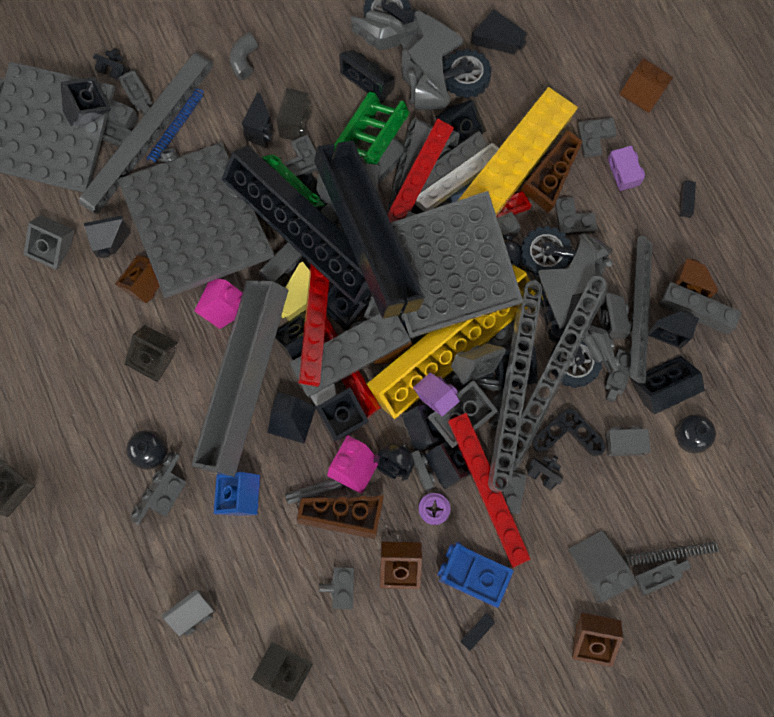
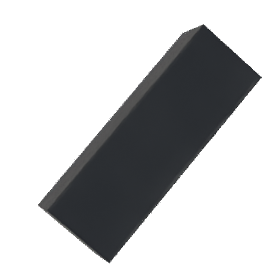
M685 180L681 185L679 213L681 217L691 218L694 214L696 182Z
M485 613L460 643L468 651H471L496 622Z

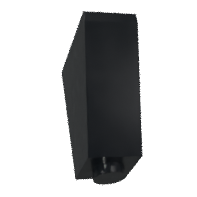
M493 9L472 33L471 44L515 55L518 50H522L527 44V32Z

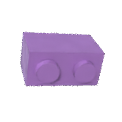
M632 146L611 151L607 160L619 191L640 186L644 180L645 173L643 168H640L638 155Z
M431 372L413 387L419 398L442 417L460 402L456 396L457 390L451 384L447 385L442 377H436Z

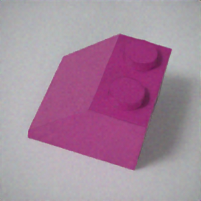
M215 279L208 282L194 311L215 327L221 329L235 320L243 293L227 280Z
M347 435L329 467L327 476L362 494L378 466L377 463L374 464L373 462L376 456L366 444Z

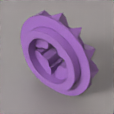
M430 493L424 496L419 504L420 517L431 525L443 523L450 514L448 500L438 493ZM434 501H436L437 508L443 509L437 511L435 517H433L431 510L426 509L432 507Z

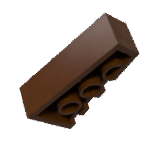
M569 130L520 190L547 213L554 208L572 163L583 142Z
M384 495L354 498H302L297 515V524L375 539Z

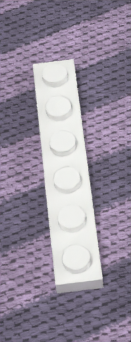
M493 143L488 145L421 192L415 205L424 212L438 206L473 181L499 148Z

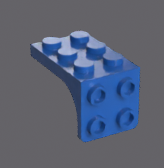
M457 541L454 545L451 544L445 557H448L446 564H441L437 573L440 576L439 581L499 608L514 570L461 545V542Z

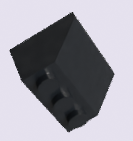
M349 50L341 52L339 55L340 74L366 93H375L381 104L395 89L394 77L390 73H385L376 63H371L362 53Z
M681 355L646 371V383H637L631 378V382L644 406L654 415L705 391L702 372Z

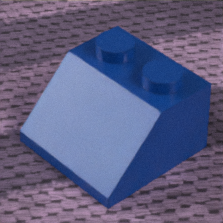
M236 472L235 477L218 474L216 476L213 514L257 515L260 475Z

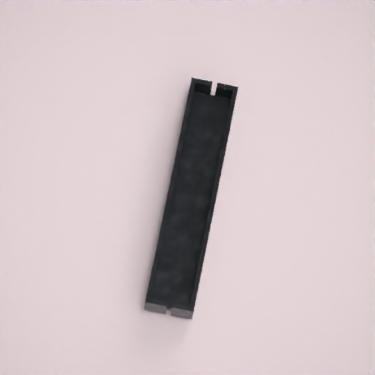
M354 141L337 143L333 159L334 144L318 146L314 159L315 165L382 319L398 316L400 312L406 314L419 311L425 299L424 294Z

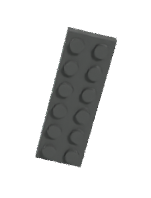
M378 314L324 343L319 386L301 384L309 398L410 343L411 339L398 316L382 319L381 314ZM301 356L289 362L298 380Z

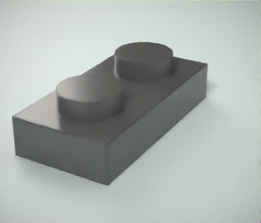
M418 450L412 452L414 467L425 492L433 489L435 480L432 473L427 472L425 467L427 465L424 454L420 455Z

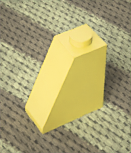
M303 262L299 263L285 287L289 291L281 317L283 319L286 317L288 321L306 310L310 271Z

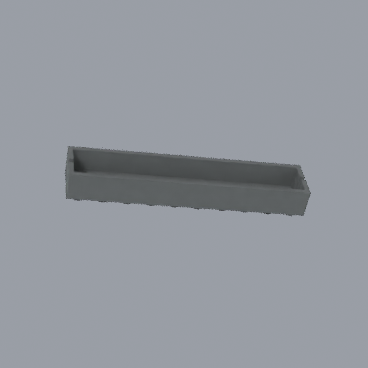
M246 281L193 458L192 467L235 477L289 291L274 281Z

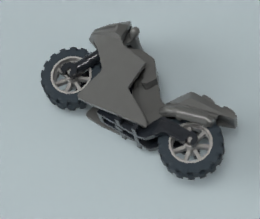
M366 0L364 19L355 16L351 17L352 31L356 35L363 37L369 45H373L378 50L402 45V79L411 87L409 104H415V110L445 108L451 101L447 93L448 91L452 94L455 93L457 97L464 96L465 98H470V96L477 97L479 93L485 92V88H488L492 67L489 66L488 58L486 59L484 54H479L476 50L469 51V49H464V51L458 50L455 54H449V52L463 44V39L444 24L428 16L425 11L422 13L416 9L411 10L409 0ZM480 74L478 79L475 76H473Z
M545 226L544 228L537 227L535 230L530 231L521 245V263L529 273H533V276H539V279H533L532 281H537L542 286L540 309L542 312L541 316L546 324L545 331L548 332L549 339L558 344L589 280L594 276L603 277L605 268L613 265V261L607 258L613 249L603 241L584 233L577 237V246L574 250L570 247L571 242L569 238L565 237L566 234L564 232L558 231V228H550V226ZM541 240L542 248L534 244ZM532 249L539 251L538 254L533 256ZM541 257V263H539L535 259ZM547 261L553 263L552 265H545ZM596 282L593 285L595 291L603 288L602 282ZM587 300L584 303V307L590 309L594 304V300ZM584 317L577 318L576 326L581 327L585 324ZM590 325L570 365L572 374L567 372L562 381L564 386H570L571 388L586 386L598 377L602 369L601 364H604L610 374L618 371L619 361L613 353L614 343L612 338H609L606 330ZM576 335L568 336L567 344H574L577 339ZM557 344L554 346L552 352L550 353V358H551V356H552V354H553V352H554V350H555ZM560 353L558 361L562 362V358L567 360V353ZM583 363H589L587 371L583 368ZM577 368L581 370L582 375H575ZM552 370V375H554L556 377L555 379H557L559 376V372L557 370Z

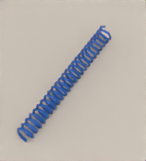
M195 89L189 98L190 100H187V103L179 111L180 114H177V117L171 122V125H169L167 131L159 139L153 151L147 156V160L151 158L154 162H157L156 159H159L158 156H161L158 152L165 150L163 147L167 148L166 145H169L170 139L175 137V134L179 131L178 128H181L180 125H183L182 122L185 123V120L191 114L190 111L195 109V106L201 100L200 97H203L197 90L202 93L204 92L203 90Z

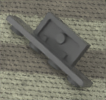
M172 451L166 455L163 460L164 465L153 476V483L150 488H147L142 494L141 503L133 509L130 521L139 525L149 508L165 517L167 516L186 484V481L170 473L180 457L178 453Z

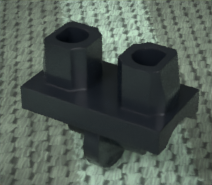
M114 48L112 51H106L105 55L109 56V59L96 53L94 54L93 58L97 60L94 70L102 74H106L108 66H111L113 68L109 76L119 80L118 77L130 71L129 68L117 63L124 60V57L120 56V50Z
M545 455L542 461L548 465H545L535 457L531 460V466L527 475L536 480L541 472L544 473L547 478L542 485L547 489L552 490L563 481V476L551 469L553 467L559 471L562 467L556 463L557 456H554L551 460Z

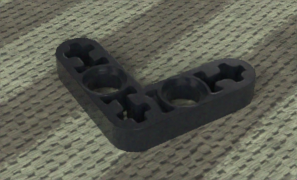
M572 409L562 412L532 441L533 449L536 452L543 453L564 434L569 432L591 456L601 455L606 448L604 441ZM566 415H567V416L572 415V416H573L572 421H573L575 424H576L577 422L580 423L579 425H577V426L575 427L574 430L571 428V427L574 426V424H573L571 421H569V422H566V421H565V419L567 418ZM552 426L559 427L560 435L553 436L550 428ZM585 428L588 432L587 437H580L577 433L578 429ZM547 435L550 439L544 443L545 448L543 446L539 448L537 446L539 443L537 439L542 441ZM592 436V443L588 442L586 444L585 441H587ZM598 443L600 451H593V444Z

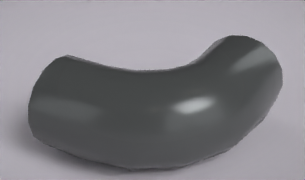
M250 32L238 39L230 51V65L239 80H245L252 74L253 68L248 63L247 57L251 52L259 48Z

